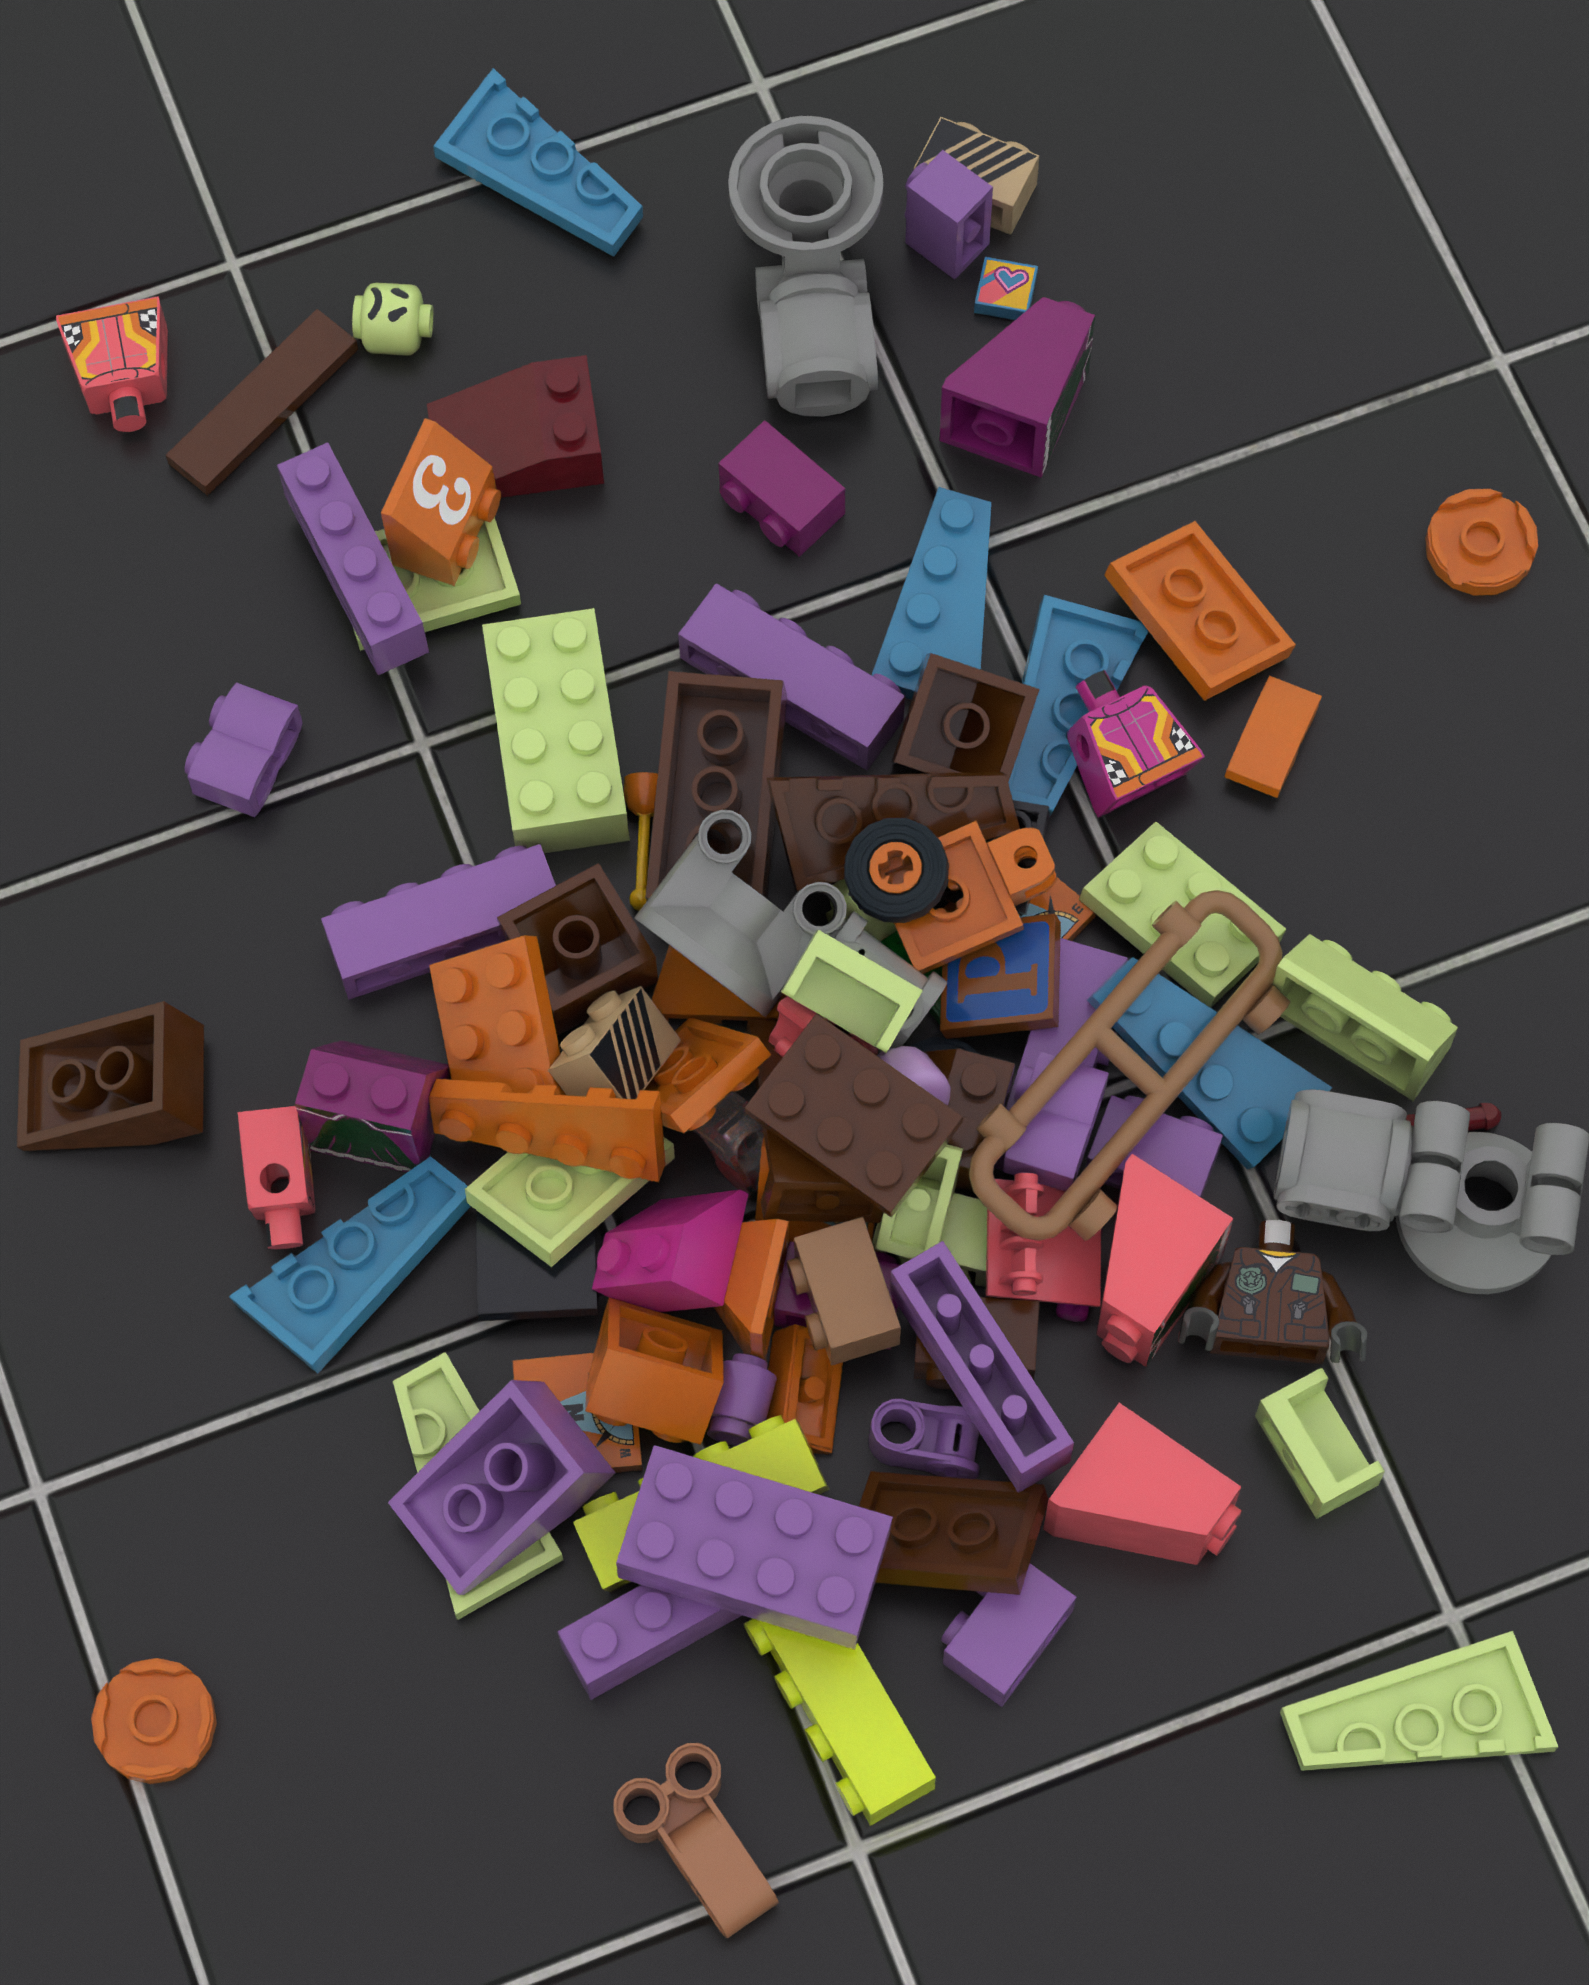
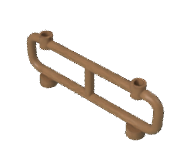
M1214 890L1200 893L1185 907L1181 906L1177 901L1170 904L1152 924V927L1161 935L1009 1111L999 1103L976 1127V1130L985 1139L979 1144L970 1161L969 1178L973 1192L990 1212L1008 1229L1020 1237L1036 1241L1054 1238L1068 1226L1084 1241L1093 1237L1118 1209V1206L1100 1189L1231 1032L1243 1020L1257 1035H1260L1289 1006L1290 1000L1272 985L1277 966L1283 957L1279 938L1257 913L1232 893ZM1211 914H1221L1228 918L1255 944L1259 952V963L1167 1073L1161 1077L1111 1028L1177 951L1196 934L1202 926L1201 923ZM1096 1047L1146 1097L1050 1211L1044 1216H1032L996 1183L993 1175L994 1165L1023 1135L1029 1123Z

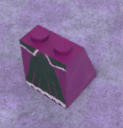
M1042 297L945 379L941 395L939 441L1042 478L1089 372L1095 315L1086 312L1081 306L1070 301L1057 302L1046 297Z
M343 1040L311 1049L295 1101V1107L310 1150L397 1171L409 1172L429 1158L436 1134L433 1130L429 1095L436 1079L451 1080L449 1065Z

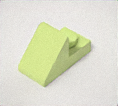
M946 1144L891 1218L884 1213L875 1249L912 1259L940 1243L949 1204L957 1183L963 1148Z

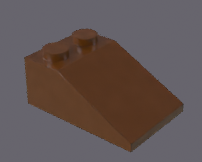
M162 1001L20 1040L17 1148L23 1151L156 1145L203 1133L204 1025Z

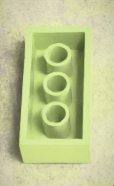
M595 609L483 624L515 846H526L529 848L541 844L543 852L550 853L630 841Z

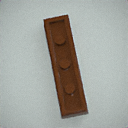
M316 309L166 454L168 464L208 496L359 350L357 340Z

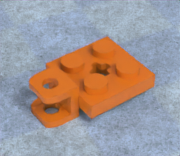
M974 821L938 837L942 842L949 862L947 887L951 892L960 889L964 897L956 902L957 910L947 913L943 908L936 910L932 908L923 917L906 923H894L910 962L915 969L924 974L1024 930L1023 923L1015 906L1045 893L1057 880L1054 861L1038 829L1023 828L1015 830L986 843L977 821ZM892 857L889 859V868L881 870L880 876L884 879L889 875L892 884L903 883L904 873L912 871L913 864L909 862L903 865L901 857ZM1026 858L1036 861L1034 866L1027 869L1019 867L1018 863Z

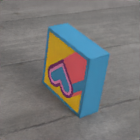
M985 257L975 299L974 313L1016 320L1031 307L1038 275V266Z

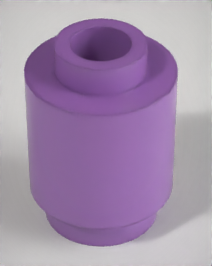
M738 1353L733 1355L732 1360L723 1361L724 1383L709 1421L707 1431L709 1437L719 1442L726 1441L728 1445L737 1446L752 1439L748 1430L767 1419L777 1377L774 1373L767 1370L768 1363L765 1360L753 1355Z

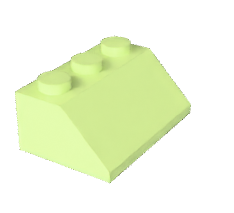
M1311 934L1286 954L1277 966L1273 985L1290 1000V1004L1281 1014V1018L1410 1100H1415L1451 1048L1458 1029L1456 1025L1451 1023L1450 1017L1441 1008L1429 1002H1417L1401 992L1399 984L1387 974L1380 971H1373L1371 973L1352 961L1349 952L1341 945L1330 940L1322 942Z

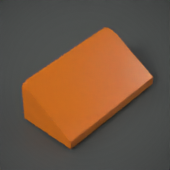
M794 1324L777 1330L773 1334L768 1370L776 1375L777 1380L767 1419L778 1415L782 1416L785 1423L796 1419L812 1452L828 1455L832 1453L843 1362L831 1366L825 1348L815 1351L807 1327Z

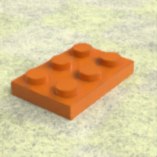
M1196 521L1111 562L1104 574L1106 579L1204 701L1288 658L1296 645Z
M520 936L429 965L451 1080L506 1083L514 1093H528L534 1088L535 1084L556 1085L561 1095H566L548 1071L560 1055V1049L537 936Z
M692 1017L679 1026L675 1032L681 1039L680 1043L644 1089L647 1091H660L662 1125L685 1133L687 1130H695L713 1117L716 1112L715 1105L728 1093L741 1090L749 1085L760 1072L758 1067L771 1056L757 1036Z

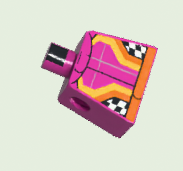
M1105 670L1091 675L1075 687L1089 712L1083 715L1067 731V739L1092 807L1098 818L1186 775L1205 757L1199 746L1153 688L1145 685L1120 697Z

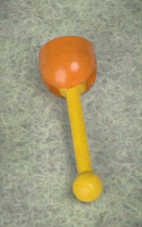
M649 772L626 775L624 777L623 789L627 807L633 814L639 817L636 887L629 896L630 905L639 911L647 901L645 896L648 876L650 818L654 817L658 779L657 773Z

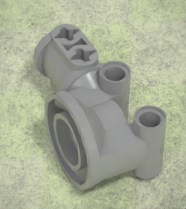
M817 116L789 117L762 127L740 147L729 172V201L733 215L745 234L764 249L782 255V265L755 267L767 398H777L779 405L790 413L802 416L824 417L841 414L856 408L867 399L871 390H878L876 348L870 294L867 292L864 259L840 260V252L858 242L876 221L883 201V173L873 148L860 134L840 122Z
M719 810L707 816L703 820L696 837L634 918L764 1017H767L782 997L783 993H781V990L816 930H820L854 951H860L861 955L923 990L889 1049L902 1046L934 1005L948 982L934 971L926 977L865 931L864 927L868 921L855 911L845 919L847 904L844 896L837 887L829 883L815 882L806 885L795 894L783 911L732 873L751 844V830L748 822L740 814L732 810ZM723 822L736 827L741 837L740 846L736 851L730 854H719L709 846L707 833L715 824ZM821 893L831 900L834 907L833 916L826 925L814 926L804 918L802 905L809 894Z
M1315 1089L1299 1091L1295 1094L1294 1100L1291 1101L1274 1189L1277 1209L1283 1214L1298 1219L1364 1231L1386 1230L1390 1226V1221H1393L1394 1217H1396L1400 1239L1414 1263L1436 1282L1456 1291L1471 1294H1494L1516 1288L1533 1278L1545 1266L1551 1255H1565L1574 1251L1589 1146V1133L1585 1130L1562 1123L1539 1125L1535 1131L1533 1151H1530L1522 1144L1501 1135L1485 1132H1468L1470 1112L1459 1105L1448 1102L1426 1101L1420 1103L1416 1107L1414 1126H1412L1411 1121L1406 1120L1407 1113L1402 1107L1384 1101ZM1470 1177H1485L1498 1182L1511 1193L1513 1202L1508 1207L1499 1211L1481 1209L1469 1200L1465 1192V1180Z

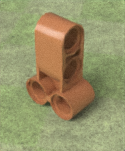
M687 1743L677 1747L670 1754L666 1763V1782L662 1785L648 1778H635L626 1782L617 1791L614 1798L615 1822L619 1831L628 1840L633 1842L649 1843L659 1839L715 1925L725 1938H729L777 1905L779 1901L769 1883L713 1801L721 1788V1764L717 1755L705 1745ZM688 1762H700L710 1770L712 1776L703 1788L688 1790L677 1782L676 1774L678 1770ZM647 1796L659 1805L660 1811L652 1823L636 1825L625 1817L624 1811L627 1804L636 1797Z

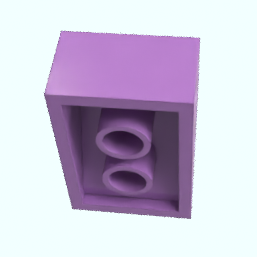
M511 1380L388 1503L458 1595H465L573 1515L615 1474V1471L545 1382Z

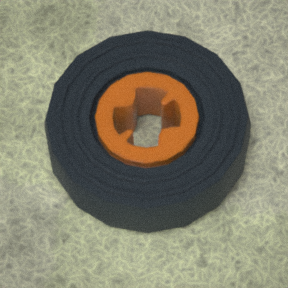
M886 818L868 825L853 839L845 856L844 879L852 900L865 914L883 922L906 923L923 917L940 902L948 885L949 862L942 842L928 827L908 818ZM892 857H901L903 865L909 862L913 864V870L904 873L903 883L892 884L889 875L884 879L880 876L881 870L889 868V859Z

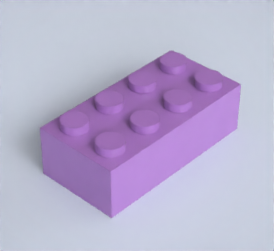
M654 1445L616 1562L618 1578L855 1650L889 1538L893 1517Z

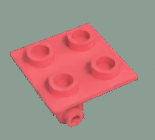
M1017 1173L1014 1175V1181L995 1179L999 1187L1032 1216H1044L1065 1193V1191L1038 1183V1175L1034 1173ZM987 1209L986 1296L1100 1307L1101 1229L1087 1241H1084L1069 1226L1054 1238L1036 1241L1020 1237L1008 1229Z

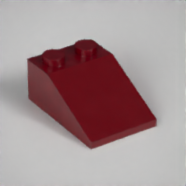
M587 355L532 362L427 404L429 420L438 423L493 467L496 489L501 491V498L604 484L602 456Z

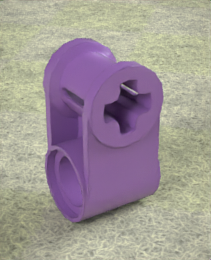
M891 1399L882 1403L875 1410L868 1434V1443L873 1456L881 1463L889 1466L927 1471L941 1477L976 1479L979 1476L980 1467L975 1463L979 1431L964 1407L938 1406L905 1399ZM889 1422H901L911 1430L913 1437L903 1444H895L889 1442L883 1436L881 1428ZM955 1434L959 1435L957 1452L953 1451Z

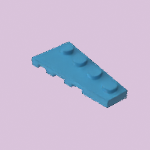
M494 68L433 146L435 158L613 257L643 218L642 205L596 162L590 163L576 150L575 143L561 130L557 133L539 116V110L524 96L522 98L518 97L507 86L506 79Z
M938 487L871 675L881 674L892 680L899 687L901 693L905 695V698L912 700L926 655L929 653L981 669L991 517L990 501Z
M1043 596L1039 605L1022 679L1023 684L1040 690L1008 782L1012 800L1049 806L1051 816L1077 767L1067 739V731L1083 715L1089 712L1075 687L1091 675L1105 670L1117 691L1148 633V630L1141 621L1055 597Z
M1134 957L1128 959L1087 999L1095 1010L1138 962L1137 959ZM1158 974L1112 1028L1150 1067L1163 1077L1217 1012ZM1237 1025L1178 1097L1199 1119L1210 1124L1214 1132L1223 1135L1221 1143L1248 1170L1255 1167L1283 1139L1290 1103L1294 1100L1297 1092L1311 1089L1330 1091L1333 1087Z
M430 1156L368 1199L369 1206L344 1223L339 1219L321 1232L324 1236L295 1257L290 1253L271 1267L274 1272L250 1288L247 1284L231 1294L229 1298L239 1309L318 1374L471 1207L466 1201L465 1188L468 1186Z

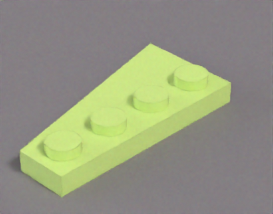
M446 1352L393 1381L417 1473L479 1412L478 1407ZM550 1532L465 1595H458L447 1581L456 1619H461L563 1561L562 1553Z
M1513 1631L1282 1707L1280 1711L1301 1771L1555 1752L1558 1748L1555 1736Z

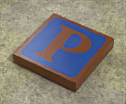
M1056 914L1020 917L1024 930L942 965V978L948 983L941 993L940 1031L946 1039L1059 1027L1061 922Z

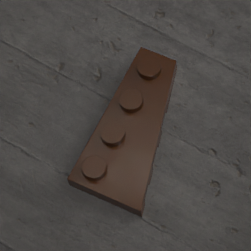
M1003 772L766 778L794 888L797 892L806 885L815 882L832 883L843 880L845 856L853 839L868 825L886 818L911 819L928 827L937 838L974 821H977L985 840L1006 835L1020 829L1007 775Z

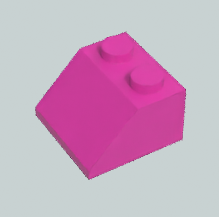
M739 1189L661 1199L605 1233L602 1247L597 1256V1269L592 1290L607 1297L658 1312L723 1306L749 1194Z

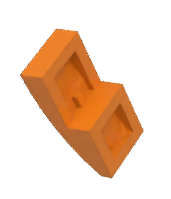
M1269 676L1244 728L1224 777L1278 798L1295 763L1300 745L1317 713L1322 696Z

